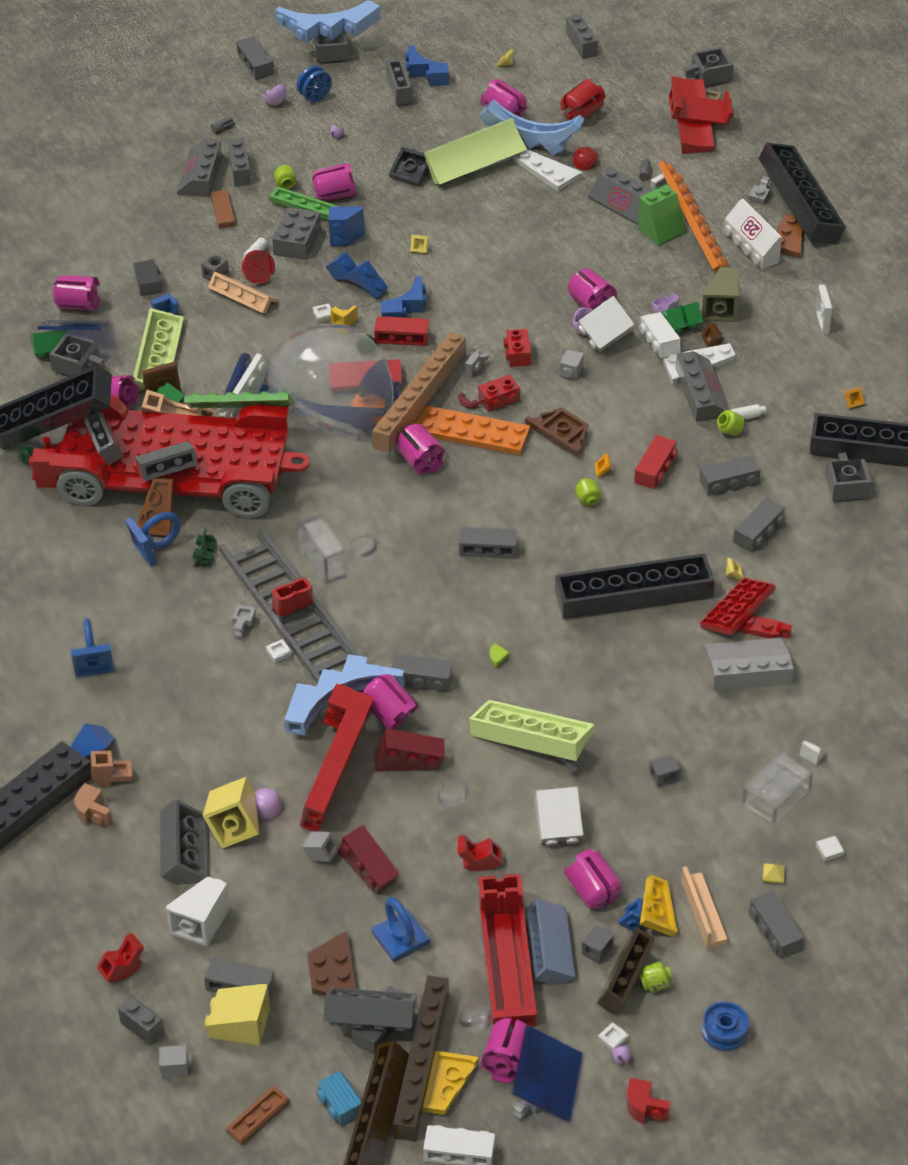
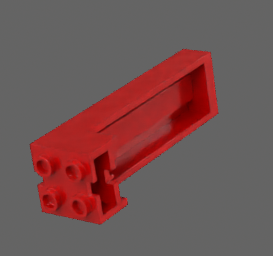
M336 683L327 703L330 708L326 711L323 724L338 730L305 802L300 827L313 832L320 831L367 724L374 697Z
M521 874L504 875L503 879H495V876L478 877L479 911L492 1026L504 1018H512V1026H515L516 1020H520L528 1027H537V1012L523 910Z

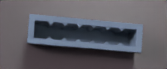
M537 898L526 909L534 980L553 985L569 982L575 978L566 907Z

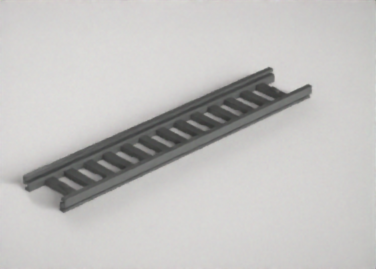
M263 527L258 528L259 532H257V538L262 545L232 557L223 544L219 545L220 552L317 683L323 669L330 670L346 663L348 654L360 656L314 594L313 603L308 607L295 609L294 612L285 616L277 617L275 615L272 603L268 605L265 600L272 597V590L276 587L290 584L301 577ZM265 552L271 555L242 569L238 565ZM276 563L280 567L251 581L247 577ZM285 575L289 579L262 592H258L256 589L271 580ZM312 611L316 615L288 629L283 626V624ZM323 624L325 629L296 642L292 638V636L317 625ZM330 636L335 640L306 654L301 650ZM340 648L344 652V654L315 667L311 663V661L320 658L322 655L329 654Z

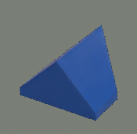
M85 723L70 747L85 757L90 755L91 751H100L107 748L111 742L115 741V738L104 726Z

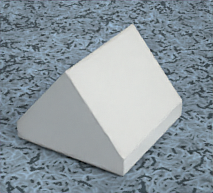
M803 741L799 755L816 765L825 756L826 751L811 742Z

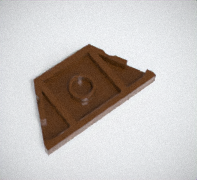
M562 407L550 412L540 413V417L531 419L528 416L525 418V424L530 425L534 430L574 455L579 456L589 430L588 423Z
M347 931L307 953L313 994L324 996L330 987L356 989Z

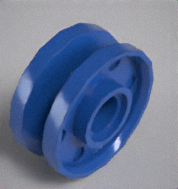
M317 65L310 66L298 77L296 83L297 91L308 101L318 102L330 91L332 78L321 67Z
M722 1001L712 1004L703 1015L702 1035L704 1040L717 1050L730 1051L739 1048L747 1039L748 1015L741 1006L733 1002Z

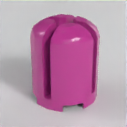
M494 79L487 84L489 88L486 90L485 95H481L482 106L485 107L495 100L511 113L519 117L523 116L527 108V98L523 93L503 80Z
M350 163L320 169L313 173L312 181L318 200L330 202L357 194Z
M583 268L579 270L578 274L575 273L568 283L570 296L585 308L594 310L612 296L617 297L615 287L592 269Z
M61 275L57 277L52 291L55 305L59 309L94 311V309H98L100 303V296H97V286H100L98 277Z
M420 424L408 425L404 428L405 431L421 448L418 449L400 432L396 439L397 451L417 474L423 476L422 473H434L444 463L442 460L444 452L446 453L444 447L439 444L424 426Z
M381 674L372 680L363 691V693L374 697L370 710L388 729L399 727L404 723L403 720L409 716L410 712L413 714L419 707L409 693L390 674Z
M592 849L585 850L575 856L577 861L570 868L566 865L564 875L590 909L599 910L605 908V901L608 905H611L621 894L622 882L599 850L595 852Z
M504 1018L493 1025L480 1063L482 1070L485 1068L488 1073L493 1075V1080L501 1083H511L513 1079H517L520 1076L522 1078L533 1044L532 1030L524 1022L516 1020L513 1032L510 1031L512 1018Z

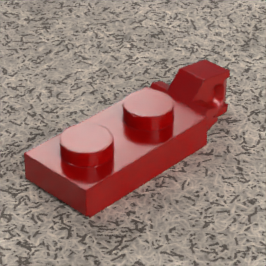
M751 615L737 632L768 639L779 636L790 639L792 625L774 619Z

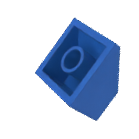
M329 207L330 246H348L365 235L363 207Z

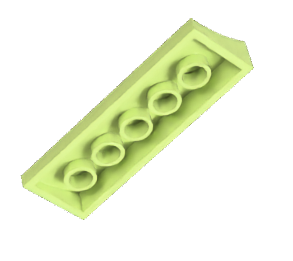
M510 118L426 151L424 155L434 184H442L523 152L527 148L519 135L514 119Z
M152 308L149 309L133 377H135L134 382L138 384L139 391H144L141 371L174 362L184 317Z
M488 700L469 718L470 736L577 761L586 742L595 732V724L493 700Z

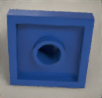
M163 512L151 517L143 525L142 529L139 528L132 517L125 520L134 546L150 567L157 564L152 550L161 549L172 543L181 529L179 517L171 512ZM162 520H171L174 524L171 533L163 540L153 542L149 530Z
M85 618L83 620L86 647L71 650L75 678L114 672L110 644L95 646L91 621Z
M388 897L385 901V912L388 920L372 927L371 931L394 963L429 945L430 938L408 909L405 910L396 898Z

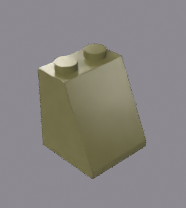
M720 267L704 290L702 302L703 321L737 322L739 296L738 268Z

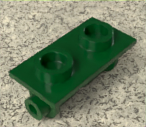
M206 528L202 535H198L195 545L198 547L195 548L192 555L194 568L197 563L203 567H208L211 564L216 539L213 535L206 534Z

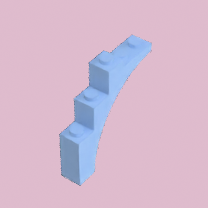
M369 0L349 10L330 14H304L281 7L275 9L276 23L294 31L295 37L306 43L319 34L331 40L343 31L358 36L381 19L380 5Z
M495 100L485 106L478 116L488 127L513 118L519 135L529 150L541 144L552 156L558 152L561 154L567 148L566 143L572 136V133H578L582 128L581 124L585 120L579 115L563 123H537L511 113Z
M348 654L343 671L323 669L317 687L297 683L284 719L285 731L305 736L310 724L328 706V700L336 683L348 686L355 691H362L372 680L381 674H390L404 687V670L368 664L367 657Z

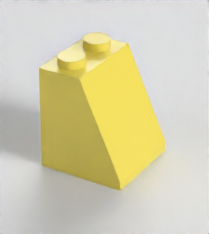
M246 777L209 792L203 817L222 849L259 834L256 796Z
M259 984L218 989L216 997H213L211 1000L210 1016L207 1015L205 1020V1028L208 1029L209 1038L260 1046L270 1012L268 985Z

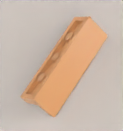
M218 272L213 273L208 288L266 314L271 301L278 302V299Z
M682 867L681 883L706 949L727 944L726 934L702 872L690 875L687 867Z

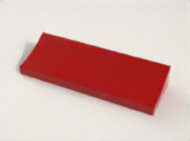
M671 75V87L672 84L679 85L680 95L706 98L703 79H684ZM676 119L682 154L714 151L711 123Z

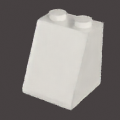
M612 296L580 319V326L578 327L583 335L587 334L590 340L588 342L594 350L597 348L600 352L631 333L634 329V323L615 297Z
M578 787L536 790L534 805L540 843H546V846H554L558 842L566 841L567 844H575L582 840L583 829Z
M206 877L168 904L165 909L169 934L208 947L230 909L227 883L220 879Z

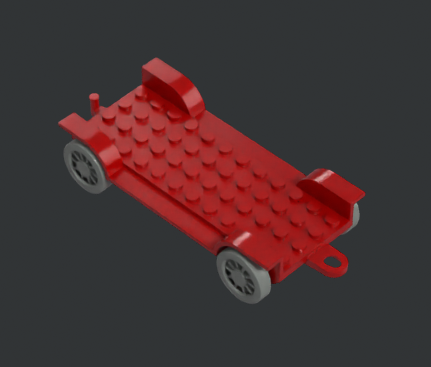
M111 395L110 407L101 410V412L109 421L124 457L109 466L98 453L83 418L68 424L61 443L51 445L50 437L42 438L45 449H56L57 452L52 454L49 468H54L55 475L59 477L57 483L58 492L65 500L79 506H90L98 503L103 496L104 490L148 493L153 479L143 480L139 475L135 457L189 441L194 447L198 465L157 478L174 479L173 495L220 498L230 513L241 518H257L266 513L270 503V494L276 490L279 473L303 472L310 466L309 457L306 454L284 452L289 434L287 421L289 406L252 404L242 408L238 412L237 418L131 411L127 409L120 399ZM301 459L305 462L302 464H293L291 463V460Z

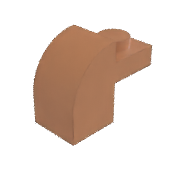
M91 751V775L96 784L111 787V782L132 781L131 761H112L111 751Z
M86 783L83 784L75 796V806L79 821L87 826L92 820L98 825H104L109 828L113 819L111 809L102 806L104 804L102 790Z

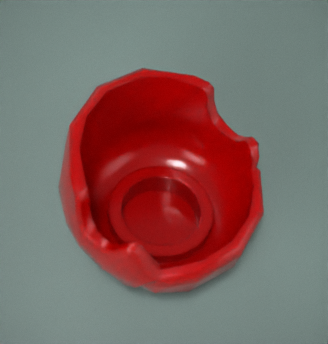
M581 147L575 151L572 164L580 170H590L592 165L596 166L598 154L592 148Z

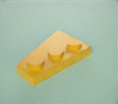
M651 875L646 879L640 925L672 937L677 933V926L668 881Z
M435 1051L423 1103V1112L445 1115L479 1063V1057Z

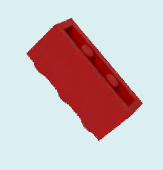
M376 317L374 328L376 344L427 346L429 319Z
M655 435L635 469L634 483L655 490L658 483L663 481L665 471H669L672 459L675 460L677 457L678 449H676L675 440Z

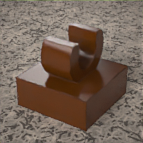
M711 322L701 335L707 347H713L716 343L721 344L725 339L717 325Z

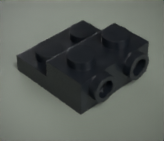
M401 147L388 174L389 177L420 186L424 176H427L430 171L424 152L421 153L413 148Z

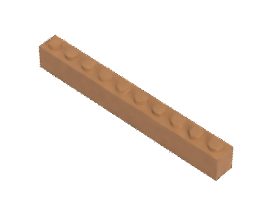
M451 332L447 335L372 430L373 449L390 453L396 445L399 433L402 432L404 434L406 432L404 428L414 422L465 356V336Z

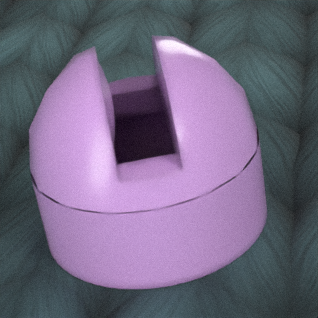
M332 125L330 129L331 136L335 138L341 137L344 129Z
M620 1046L612 1050L616 1063L623 1065L624 1061L626 1063L629 1062L631 1054L628 1046Z

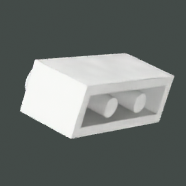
M661 312L641 316L640 332L644 334L647 342L652 345L653 351L660 358L668 357L671 354H680V338Z
M440 1125L427 1126L423 1148L424 1161L452 1165H492L495 1150V1134L487 1131H469L464 1128H445Z

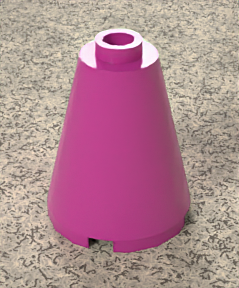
M131 375L112 377L111 395L120 399L127 409L131 410L132 408L130 407L132 404H136L139 395L138 384L134 382L135 377Z

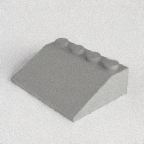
M782 638L704 644L713 691L792 684L793 665L790 653Z

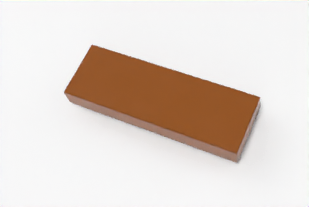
M227 190L210 192L218 227L235 226V219Z
M275 1086L271 1087L226 1127V1133L240 1145H243L290 1103V1098Z

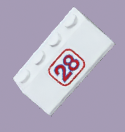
M741 199L725 218L724 233L762 270L778 264L781 236L744 199Z

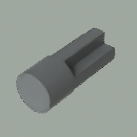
M228 116L211 124L210 127L213 133H217L234 125L235 122L232 116Z
M647 158L645 161H641L639 178L642 181L649 179L651 162Z

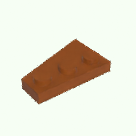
M786 214L776 231L781 236L780 253L800 258L802 228L793 215Z
M153 479L137 521L140 529L151 517L163 512L172 513L174 479ZM162 520L156 523L149 530V534L168 536L171 533V520Z

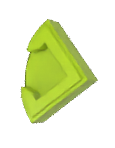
M494 643L490 648V659L492 665L497 668L509 657V652Z

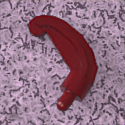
M464 393L458 395L459 402L467 408L479 407V404L483 403L482 400L469 401L465 398Z

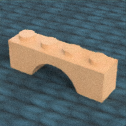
M146 390L141 411L213 417L217 413V410L211 408L190 409L185 404L175 402L163 394Z

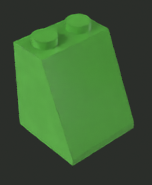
M667 184L639 197L638 229L658 246L686 234L677 193Z

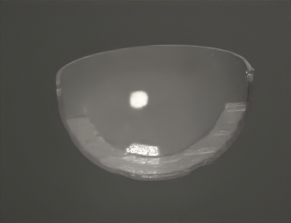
M321 324L305 328L293 334L274 352L269 361L271 364L264 379V383L269 386L268 391L271 394L285 391L294 398V406H289V411L294 415L299 413L307 418L306 422L324 431L345 438L346 435H351L358 441L372 442V430L393 405L392 378L383 354L365 333L349 325Z

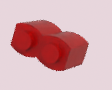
M307 578L296 579L290 584L281 585L272 590V608L278 616L288 615L294 612L295 609H303L313 603V586Z

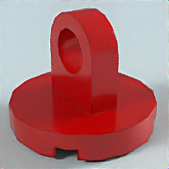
M253 250L242 261L243 276L253 284L266 283L271 279V275L274 274V259L264 250Z

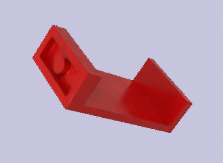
M672 84L668 95L671 119L728 125L730 119L733 118L734 109L731 107L732 98H730L729 91H725L722 100L680 95L679 85Z

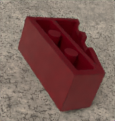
M386 728L375 751V772L439 770L445 758L444 738Z
M364 825L343 837L337 853L358 874L370 890L378 894L397 882L400 873Z

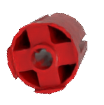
M585 79L563 95L559 106L561 111H565L563 112L564 117L567 120H572L581 115L586 120L603 107L606 95L602 87L591 82L592 79Z

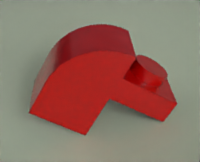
M464 834L457 837V853L463 858V867L474 872L488 871L503 864L501 847L491 838L475 844Z
M134 933L127 934L119 950L104 952L97 969L107 982L123 980L134 974L143 964L139 957L144 950V946Z
M630 1077L626 1099L629 1115L635 1121L644 1124L646 1117L657 1121H668L671 1102L651 1098L652 1082Z

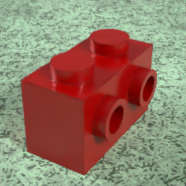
M527 329L506 330L503 346L507 348L505 350V359L509 360L510 367L531 366V349Z
M509 374L479 385L478 399L483 401L482 405L490 412L520 401V387Z
M34 449L33 456L29 457V466L33 467L32 480H35L36 488H57L59 477L55 475L54 468H49L52 454L57 453L56 449Z

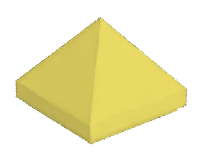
M510 49L497 62V66L513 65L514 50Z
M412 235L410 252L427 253L429 236Z
M728 558L725 576L740 581L744 578L741 566L733 559Z
M764 863L763 882L784 884L785 865Z

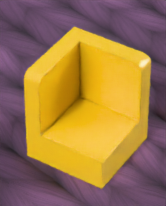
M355 305L349 310H341L336 306L330 310L331 323L343 330L358 320V308Z

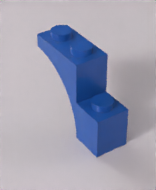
M408 45V52H405L406 71L410 72V78L426 77V80L430 81V86L449 85L448 63L428 60L418 54L414 45Z
M347 252L339 255L326 266L335 281L338 279L351 280L366 289L374 299L379 297L388 288L368 260L356 265Z
M422 276L415 277L413 286L404 295L395 299L381 301V316L406 318V313H423V305L427 304L426 295H423L426 294V283H422Z

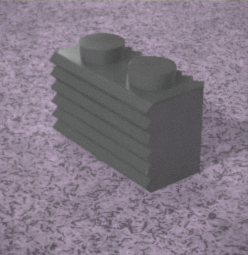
M154 259L134 262V271L140 295L146 296L147 294L150 295V293H160V286H163L159 265H155Z
M129 996L118 1006L120 1024H123L133 1034L142 1038V1041L148 1043V1046L154 1044L165 1033L163 1019L134 996Z

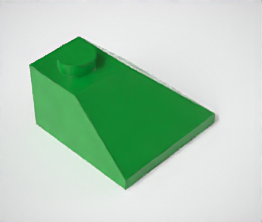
M68 329L29 334L33 355L38 354V358L49 356V353H51L66 332L68 333Z

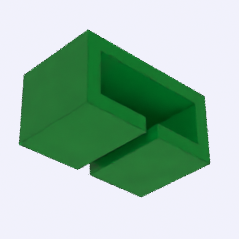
M698 301L661 312L676 333L682 332L683 327L688 326V330L699 327L698 323L703 322Z

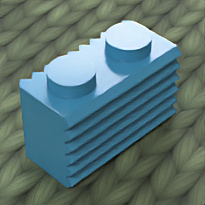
M341 1071L318 1082L317 1097L321 1104L326 1103L328 1106L327 1110L332 1120L337 1119L339 1125H342L357 1117L361 1099Z

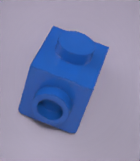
M169 293L151 300L152 309L179 315V303Z
M642 898L636 899L625 908L626 915L618 920L620 926L632 931L642 926L640 925L643 905Z

